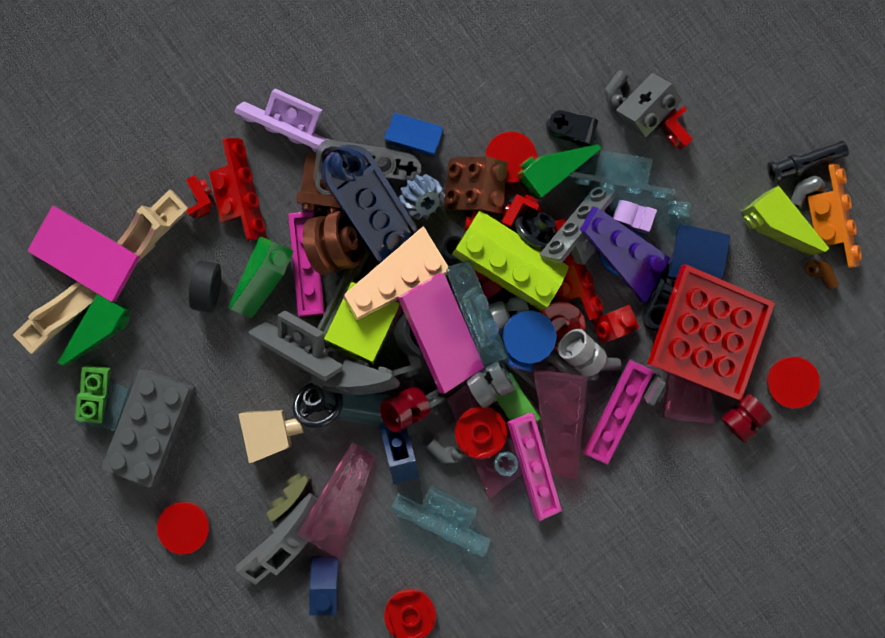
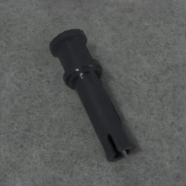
M839 141L836 144L801 156L792 154L786 160L777 163L769 162L767 164L768 174L771 181L776 185L781 183V180L791 176L799 177L805 170L847 157L849 150L844 141Z

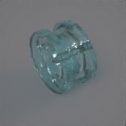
M668 201L670 210L667 211V215L690 218L691 214L688 213V209L692 208L691 203Z
M504 451L495 457L494 467L499 474L510 476L517 471L518 460L511 452ZM507 456L508 460H513V466L510 465L511 469L505 471L504 467H499V461L502 462L501 458Z

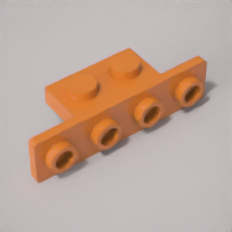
M839 164L829 165L833 191L808 196L813 227L827 246L844 243L848 267L859 266V261L862 260L860 246L855 244L854 235L857 234L855 221L850 219L849 209H852V203L849 194H845L846 173L843 168H840Z

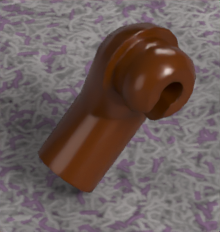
M814 259L809 260L805 264V273L809 276L822 278L827 290L840 285L829 263Z

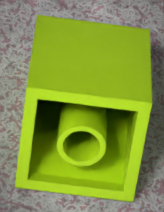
M351 282L347 292L357 283ZM343 298L324 338L326 346L334 348L354 359L365 361L373 367L398 313L400 303L394 301L356 320Z

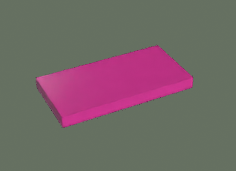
M55 206L51 207L28 249V252L111 302H116L140 259L139 255Z
M438 273L398 297L440 393H446L485 368L444 273Z

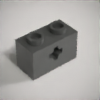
M651 73L616 111L627 127L646 138L682 99L672 83Z

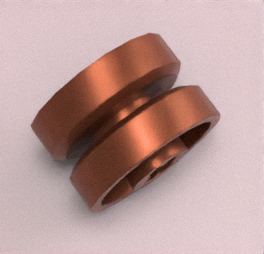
M343 211L330 213L327 217L319 216L308 219L304 224L303 245L310 265L317 273L325 275L337 272L339 269L344 270L357 267L361 264L364 253L363 242Z

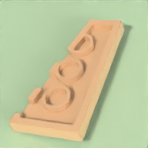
M423 226L345 293L344 300L355 319L359 320L398 300L399 296L438 273L449 274L450 269Z

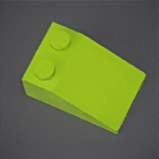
M779 186L763 193L741 211L744 215L743 220L750 229H755L757 232L811 256L826 252L829 249Z

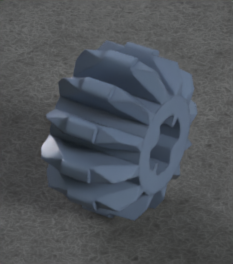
M416 174L413 181L407 180V187L400 188L402 195L399 197V200L408 214L417 220L421 217L428 219L430 213L437 214L436 208L443 206L442 199L445 197L441 184L427 174L422 177Z

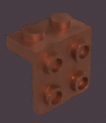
M308 154L305 159L301 191H297L296 202L302 205V209L317 211L318 208L328 209V213L342 211L332 195H324L318 191L313 180L316 154ZM321 178L320 184L325 185L323 178Z
M491 157L451 158L448 162L445 209L481 210L493 214H503L508 162Z

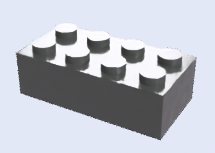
M139 369L101 469L149 488L157 485L195 387L148 369Z

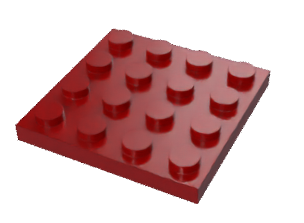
M681 265L647 365L741 401L775 302L689 265Z

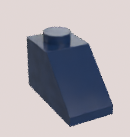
M385 423L379 424L393 484L419 478L407 427L401 431L393 432Z
M312 557L309 615H336L339 609V557Z

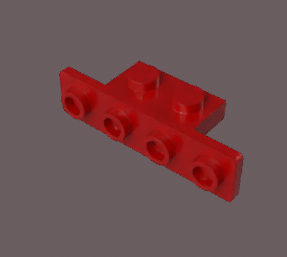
M241 138L223 139L222 142L228 165L209 172L221 222H229L241 218L248 241L258 240L259 236L267 238L265 223L262 219L259 199L256 195L253 175L249 167L243 140Z
M567 218L555 221L556 225L554 228L556 233L568 220ZM570 252L563 261L569 268L560 288L555 294L556 300L569 301L580 296L589 320L603 316V304L595 293L592 275L587 271L585 264L575 263Z

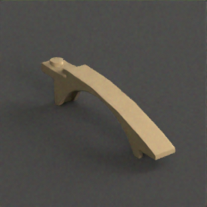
M169 190L151 208L141 206L136 211L131 224L117 243L139 255L140 261L156 246L155 243L186 214V210L189 207L173 190ZM77 281L59 296L33 311L28 316L29 320L13 336L30 354H33L91 305L98 293Z

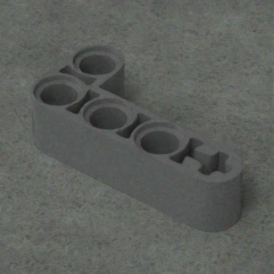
M325 140L317 149L313 180L321 194L331 195L326 185L320 184L322 166L325 161L324 154L328 150L337 151L336 148L347 144L365 148L372 155L375 162L381 157H387V164L379 168L384 176L388 178L413 180L416 174L420 175L421 164L416 156L409 151ZM342 159L344 169L348 170V166ZM410 161L412 166H407V170H405L402 165H408Z

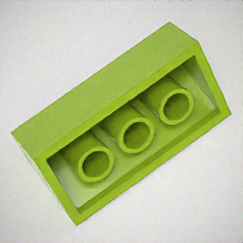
M479 210L452 254L540 311L549 306L569 268L563 262L557 263L541 259L540 253L542 250L531 246L519 234Z

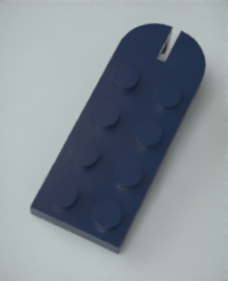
M342 145L336 148L338 153L331 152L326 157L322 166V178L327 189L379 265L418 231V228L372 155L361 146ZM342 159L348 166V170L344 169Z

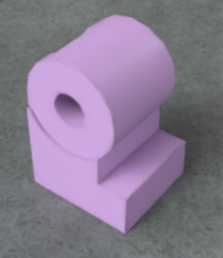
M619 200L613 218L627 228L646 234L650 232L657 210Z

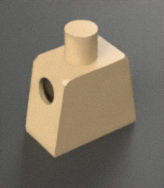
M284 410L252 411L239 414L249 463L291 447L290 436L304 433L303 425L296 419L286 420Z

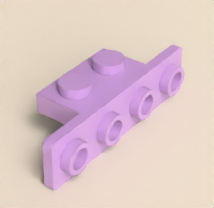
M274 89L271 92L266 110H262L247 102H242L236 106L234 111L241 115L243 120L251 123L257 122L263 125L269 132L281 133L288 136V139L294 143L308 145L316 153L318 146L323 141L329 140L314 133L322 109L278 89ZM328 150L325 154L329 155L334 150Z

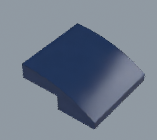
M679 224L676 231L674 251L670 259L668 279L676 280L681 265H689L722 280L730 235Z

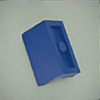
M394 113L384 140L387 144L435 157L443 127Z

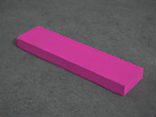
M315 211L289 213L291 247L294 251L292 257L298 317L324 315L325 308L321 274L317 273L310 265L303 245L304 224L308 219L316 218Z
M629 360L584 450L585 455L607 465L609 464L655 373L653 370Z
M528 413L507 422L535 519L541 521L561 512L562 509L534 414Z

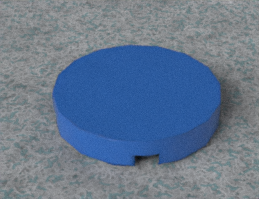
M525 310L510 317L504 326L502 335L503 343L510 356L519 362L529 364L540 362L548 357L555 347L557 337L555 326L551 320L539 311Z

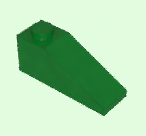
M597 144L544 155L536 159L530 157L520 165L522 170L516 175L531 195L538 199L547 194L597 153L601 147Z
M259 236L228 308L253 318L283 277L294 251Z
M97 294L57 363L70 365L117 334L119 330H124L130 320L128 314L131 310L118 302H111Z

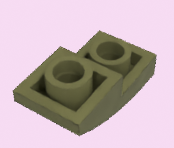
M298 473L286 481L288 486L283 491L287 499L285 500L281 496L269 504L272 509L266 514L271 522L281 516L299 498L311 478L308 473L303 477Z

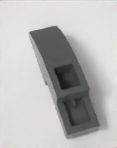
M345 359L342 371L326 381L291 363L300 372L312 375L310 382L316 387L333 393L349 395L374 394L398 388L400 384L393 376V371L380 366L378 370L371 368L369 363L356 359L355 362Z
M311 493L308 494L272 526L274 533L236 565L237 573L255 585L270 572L275 575L279 574L313 536L325 517L328 506Z

